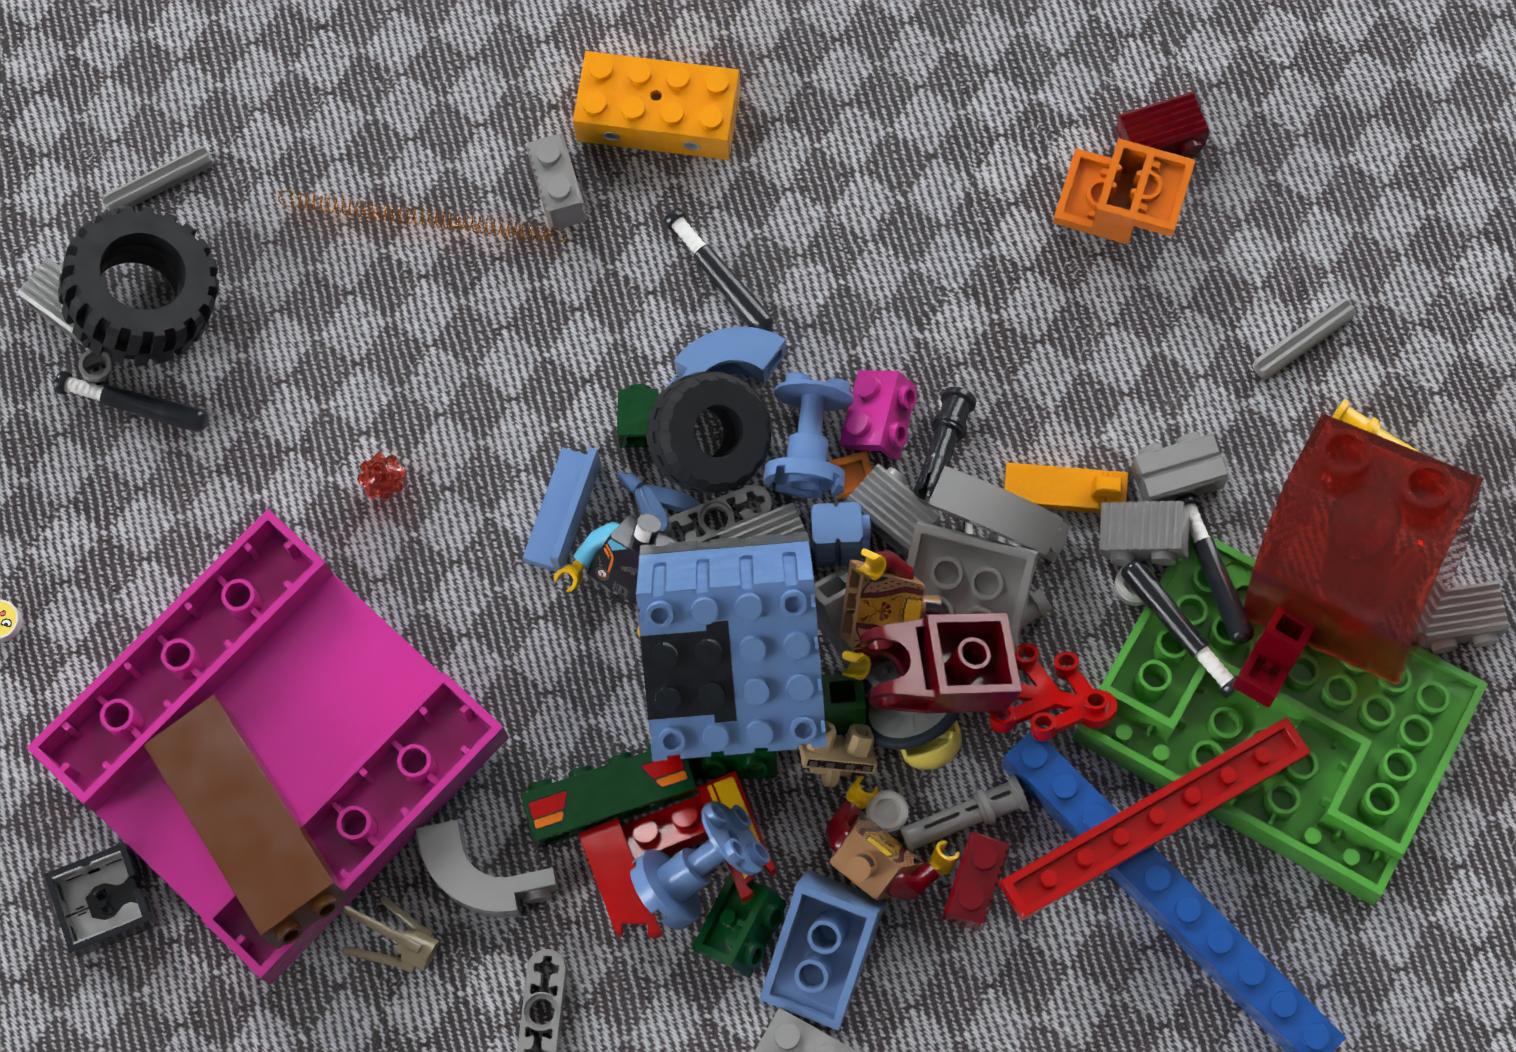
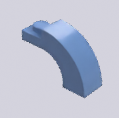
M730 327L716 330L696 339L680 352L674 360L676 374L684 377L696 372L717 371L725 372L728 375H747L765 384L786 355V339L773 332L754 327ZM675 377V378L669 383L668 386H670L672 382L676 381V380L679 379V378H678V377Z

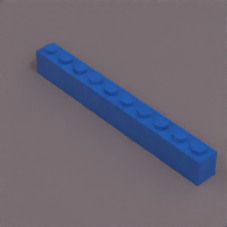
M1031 731L1003 758L1001 767L1010 776L1015 775L1020 786L1073 839L1119 813L1048 741L1034 739ZM1154 846L1107 872L1285 1052H1333L1346 1039Z

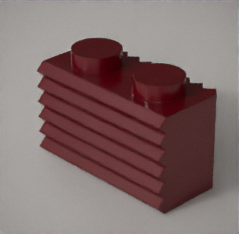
M1193 91L1119 114L1116 124V131L1120 139L1184 157H1190L1200 152L1206 145L1209 135V127L1206 125V120L1203 117Z
M970 831L942 919L975 931L984 929L1010 850L1007 843Z

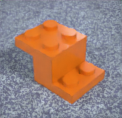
M1119 138L1112 158L1075 148L1056 208L1053 224L1129 245L1134 226L1173 237L1196 160Z

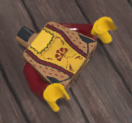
M863 548L861 555L866 557L865 562L850 560L838 636L852 649L856 650L854 652L847 650L842 653V659L850 662L848 669L842 672L843 676L863 680L869 674L871 664L882 658L860 649L859 637L864 632L882 625L924 619L927 615H941L942 605L940 597L924 595V583L914 576L913 568L889 550L872 552Z
M859 776L846 793L847 801H843L826 827L825 835L830 848L834 851L829 862L876 900L897 898L903 901H911L928 888L938 878V874H949L953 870L960 852H957L952 857L945 856L943 851L948 842L940 841L937 843L929 863L918 858L865 814L861 813L860 809L867 807L878 794L879 789L878 786H875L871 793L863 791L860 787V782L864 776Z

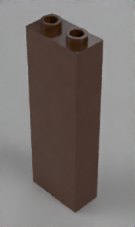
M214 695L144 744L260 936L276 949L296 941L302 935L303 930L318 919L326 918L338 909L339 904L349 897L232 713Z

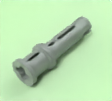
M1015 775L1009 776L1008 782L986 791L982 788L975 790L976 793L972 794L973 798L937 812L907 826L900 827L908 850L913 852L915 849L951 836L981 822H984L985 825H993L996 823V818L1018 809L1022 812L1029 810L1018 779Z

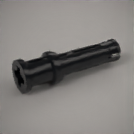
M948 387L942 392L940 399L942 402L939 414L933 417L931 424L934 435L917 484H915L913 490L914 494L922 500L926 499L928 490H931L930 500L944 466H949L956 443L963 439L967 433L966 420L968 414L974 411L977 400L970 391L964 388Z

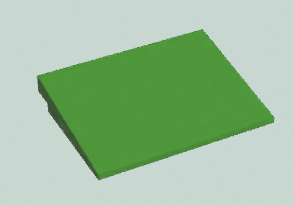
M1189 531L1188 559H1176V564L1167 567L1159 583L1210 644L1208 647L1220 662L1223 663L1224 667L1228 669L1229 673L1234 677L1238 676L1278 605L1316 625L1303 651L1269 708L1240 691L1226 699L1220 693V684L1203 667L1198 658H1192L1174 635L1145 606L1099 690L1107 691L1115 697L1117 701L1116 716L1108 726L1101 729H1092L1080 723L1072 740L1161 789L1287 717L1311 753L1303 760L1207 815L1373 906L1382 896L1399 860L1405 854L1488 683L1377 624H1374L1356 645H1349L1339 637L1338 632L1339 626L1353 611L1213 538L1254 629V636L1249 642L1240 645L1232 643L1193 548L1195 543Z

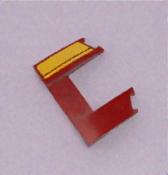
M736 772L697 786L699 795L625 825L621 826L617 818L578 834L617 937H623V924L648 925L649 938L663 936L655 913L652 914L645 907L635 891L630 871L636 865L632 863L646 850L656 849L669 856L684 848H689L709 840L702 823L701 814L706 803L717 801L729 808H732L734 805L743 808L750 817L751 825L749 828L767 850ZM770 857V861L762 868H765L771 876H774L776 870ZM726 861L742 903L750 901L754 893L747 884L757 874L750 876L742 873Z

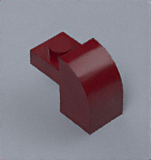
M1278 605L1234 681L1232 688L1269 708L1316 625Z

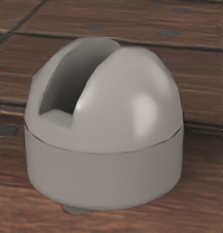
M87 350L79 359L80 373L89 382H103L111 374V360L104 351L99 356L93 351ZM104 363L106 365V368L98 370L94 373L88 374L86 372L88 370L95 369L103 365Z

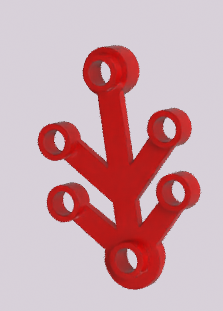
M1021 644L1017 646L1015 653L1017 668L1025 672L1034 686L1020 683L1022 692L1016 699L1026 702L1013 708L1009 706L1006 711L990 712V726L996 732L1006 733L1011 731L1015 725L1031 719L1032 737L1038 741H1049L1055 737L1056 733L1080 723L1092 729H1101L1108 726L1117 714V701L1111 693L1091 687L1079 671L1078 656L1072 652H1061L1054 658L1055 675L1060 679L1066 680L1075 694L1060 691L1039 663L1038 649L1032 644ZM1054 708L1067 710L1056 716L1046 713ZM1007 717V719L1005 720H999L997 718ZM1042 725L1049 726L1047 728H1039Z

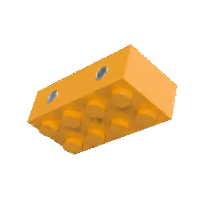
M585 51L573 116L576 139L578 142L729 160L741 92L739 69Z

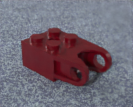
M1008 613L927 615L924 619L878 626L864 632L859 637L860 649L862 651L887 658L896 666L899 673V678L871 688V691L868 693V701L875 708L925 714L1006 711L1022 692Z

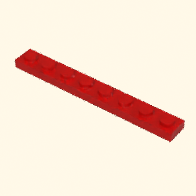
M1285 717L1002 879L998 885L1020 920L1024 921L1303 760L1311 752L1290 720Z

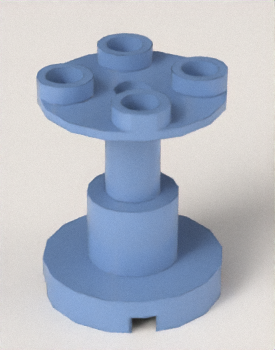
M804 373L786 374L785 382L779 383L774 387V396L784 404L800 408L798 432L789 436L786 457L773 459L765 464L764 485L769 488L772 482L776 483V492L800 498H822L823 491L831 490V497L838 496L844 492L845 471L839 466L827 462L829 440L821 435L824 411H838L846 409L853 404L854 396L850 392V383L837 378L828 379L826 382L810 380V376Z
M717 801L708 802L704 805L701 811L702 823L709 840L697 850L684 848L671 858L664 852L651 849L646 850L633 861L632 864L636 865V867L630 873L636 893L652 914L659 910L666 916L660 922L667 927L676 930L685 929L699 918L702 910L698 892L711 882L710 871L726 860L738 871L750 876L758 874L762 867L770 861L768 851L757 841L749 828L751 825L750 817L740 806L734 805L732 808H729Z

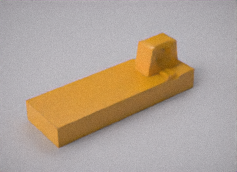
M1006 462L1004 489L1048 510L1101 514L1103 502L1126 503L1128 472Z

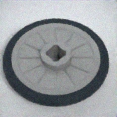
M868 697L865 700L866 725L872 731L874 743L888 749L905 750L925 745L944 734L960 715V713L925 714L885 710L871 706Z

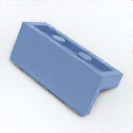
M562 447L523 555L524 563L557 572L566 565L601 467L598 449L589 447L586 455Z

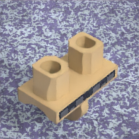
M825 721L827 747L812 748L811 744L798 745L802 767L809 768L810 773L821 774V781L824 787H835L840 776L850 777L852 772L875 774L878 765L872 751L874 736L868 725L853 724L849 726L847 736L844 738L836 737L837 732L834 724Z

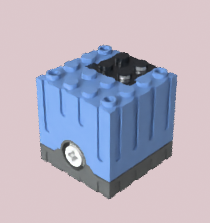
M808 531L795 532L793 535L784 536L771 534L751 536V538L747 539L735 537L711 539L709 542L699 543L697 541L668 543L663 546H655V544L640 545L636 600L637 609H640L639 631L649 733L652 734V761L668 760V756L680 755L681 759L709 757L711 752L724 751V755L755 753L756 748H768V752L799 749L798 745L811 744L812 748L827 747L817 612L814 595L815 587Z

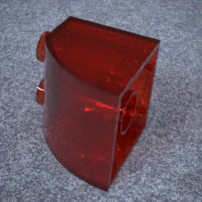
M1322 413L1285 481L1263 537L1244 604L1249 620L1266 627L1276 608L1280 607L1315 627L1306 645L1399 685L1466 552L1484 478Z

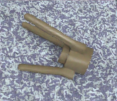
M382 896L380 902L414 932L407 929L401 934L347 905L342 907V913L397 942L398 945L395 952L402 956L399 958L349 946L343 947V954L399 967L411 974L415 968L422 971L427 969L437 951L439 940L432 937L434 931L422 926L388 897Z

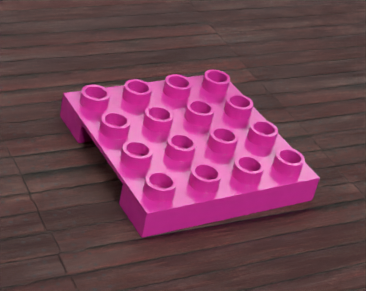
M267 509L26 748L79 801L94 811L202 917L200 920L260 979L271 985L342 912V907L348 906L416 835V828L424 827L509 739V736L496 719L444 671L440 673L334 575L327 563ZM212 695L232 713L349 896L339 904L338 909L326 918L318 919L303 930L302 935L296 941L283 945L279 949H276L260 936L144 746L145 743Z

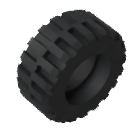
M132 206L118 207L117 214L112 215L111 211L107 210L96 216L95 224L92 221H87L79 228L77 237H72L67 247L59 278L58 300L63 305L61 313L67 324L74 323L72 333L80 342L86 339L90 341L89 349L99 356L103 351L112 355L111 361L123 364L124 359L134 360L135 366H147L149 359L154 358L156 363L161 364L170 361L173 352L181 356L188 351L191 343L197 342L202 336L206 324L209 322L219 291V280L216 278L218 267L216 259L213 257L208 258L211 249L207 242L202 238L197 240L195 238L197 231L188 223H185L183 226L177 223V216L168 212L164 216L155 214V208L142 206L141 211H133ZM123 263L147 265L160 272L170 282L176 298L168 305L157 309L144 310L132 308L116 300L107 291L102 282L101 274L107 269Z

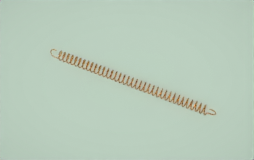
M286 190V191H282V192H280L279 195H278V201L280 202V204L283 205V206H285V207H290L289 205H284V204L280 201V195H281L282 193H284V192L292 193V194H291V203H292V207H293L294 209H296L298 206L300 207L301 210L305 209V207H306V208L308 209V211H310V210H312V208H314V210H315L316 212L321 209V211H322L323 213L326 212L327 209H328V212H329L330 214H332V213L334 212V210H335V212H336L337 215H339L341 212H342L345 216H346L348 213H350V215H351L352 217H353L355 214H357V216L360 218V217L364 214L365 218H368L370 215H371L372 219H376L377 216H378V218H379L380 220H383L384 217H385L387 221H390V220L393 218V221H394V222H397V221L400 219L401 223H404V222L406 221V219H407V222H408L409 224H411V223L414 221V223H415L416 225L420 224V222H421L423 226H426L427 223H429L430 227H433V226L435 225V223H436L437 228H440V227L442 226V224H443V227H444L445 229H447V228L449 227V225H450V227H451L452 230H454L456 227H458V230L461 231V230H463V228L465 227L466 232H469L470 229H471V227H472V231H473L474 233H476V232L478 231V229H479V231H480L481 234H483V233L485 232V230H486L488 235H490V234L494 231L495 236H497V235L500 233V231H501V235H502L503 237L506 236V234H507V232H508V235H509L510 238H512V237L514 236V234L516 235V238H517V239H519V238L521 237V235H523L524 240H526V239L529 237V234H530V239H531L532 241H533V240L536 238V236H537V239H538L539 242L542 241V239H543V237H544L546 243H548V242L550 241L551 236H552V233H553V230H558V231H562V232L565 234L566 237H565V239L562 240V241H558V240H556V241H557V242H564V241L567 240V234H566V232L563 231V230H561V229H555V228H553V226L551 227V233H550L549 239H548V241H547V240H546V225L544 226L543 235H542L541 239L539 240V224H537L536 233H535L534 238L532 239V235H531V226H532V224H531V223H530V226H529V231H528L527 237L525 238V236H524V224H525V223H524V222L522 223L521 233H520V235H519V237H518V236H517V221L515 222V227H514L513 234H512V236H510V228H509V227H510V221H508V225H507L506 232H505V234L503 235V231H502V223H503V220H502V219H501V222H500L499 231H498V233L496 234V232H495V221H496V219H495V218L493 219V226H492V229H491V231H490V233H489V232H488V217L486 218L485 228H484L483 232H481V225H480L481 217H479V222H478V226H477L476 231H474V227H473L474 216H472L470 227H469V229L467 230V228H466V218H467V215H466V214H465V216H464L463 226H462V228L460 229V228H459V213L457 214V221H456L455 227L452 228V220H451V219H452V213H450L449 223H448L447 227H445V223H444L445 212H443L441 224H440V226H438V224H437L438 211L435 212V220H434L433 224L431 225V224H430V213H431V210L428 211V218H427L426 223L424 224V223H423V209H421L420 220H419L418 223H416V218H415L416 208H414V213H413L412 221L409 222V219H408L409 207H407L406 217H405L404 221H402V219H401L402 206L399 207V215H398L397 220H395V219H394V209H395V206L393 205V206H392V214H391V217H390L389 220H388V219H387V204H385V212H384V215H383V217H382V219H381V218H380V214H379L380 203H378L377 214H376V216H375V218H374L373 215H372L373 202H371V205H370L369 215L366 217V214H365L366 201L363 202V211H362V214L359 216V214H358L359 201H358V200L356 201V209H355V212H354V214L352 215V214H351V203H352V200H351V199L349 200V208H348V211H347V213L345 214V213H344V209H343V206H344V198L342 199L340 212L337 213V210H336L337 197H335V200H334V208H333L332 212H330V209H329L330 196H328V198H327V207H326L325 211H323V209H322L323 196H322V195L320 196V206H319L318 210L315 209V200H316V195H315V194L313 195V204H312V207H311L310 209L308 208V204H307V203H308V198H309V194H308V193L306 194V199H305V202H306V203H305V205H304L303 208H301V204H300L301 196H302L301 192L299 193V196H298V204H297L296 207H294V204H293V194H294V193H293L292 191H287V190Z

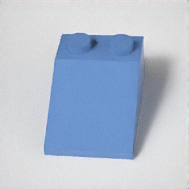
M808 870L796 884L759 1000L839 1031L875 939L887 900H876L863 890Z

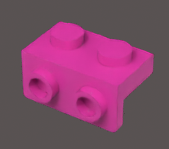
M858 370L852 392L854 402L848 407L839 444L846 450L881 451L890 459L899 460L903 446L907 441V429L912 409L917 402V386L899 371Z

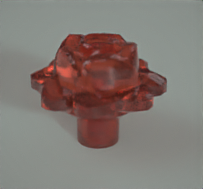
M379 452L371 460L361 463L360 469L363 473L358 476L357 481L365 487L369 498L379 495L382 500H387L392 493L401 491L404 488L401 479L406 477L407 471L399 465L398 458L395 455H389L385 458L384 454Z

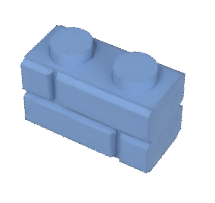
M841 502L837 507L833 503L813 505L811 508L813 563H815L816 567L835 566L836 562L844 566L849 565L850 560L862 561V549L870 550V515L861 514V505L858 502Z

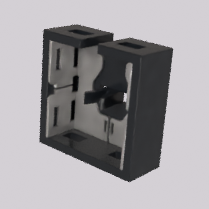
M125 842L44 874L70 954L81 957L159 926L148 893L137 886V882L142 881L143 877L134 850ZM111 907L113 912L105 915L104 910Z

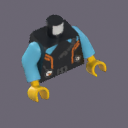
M642 514L638 518L634 515L627 516L621 524L610 522L589 534L573 555L575 561L572 564L565 565L555 573L554 583L564 575V572L569 573L573 578V583L566 592L572 591L582 583V570L586 566L589 568L587 575L637 605L636 588L640 545L655 544V546H663L668 543H675V540L660 532L661 522L652 514ZM638 626L637 633H638V636L640 637V631H639V626Z

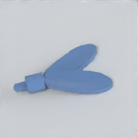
M622 471L617 473V477L622 481V486L634 494L641 515L652 514L660 520V532L665 533L668 522L663 508L682 512L698 506V501L687 493L656 485H644V482L632 473L625 474Z

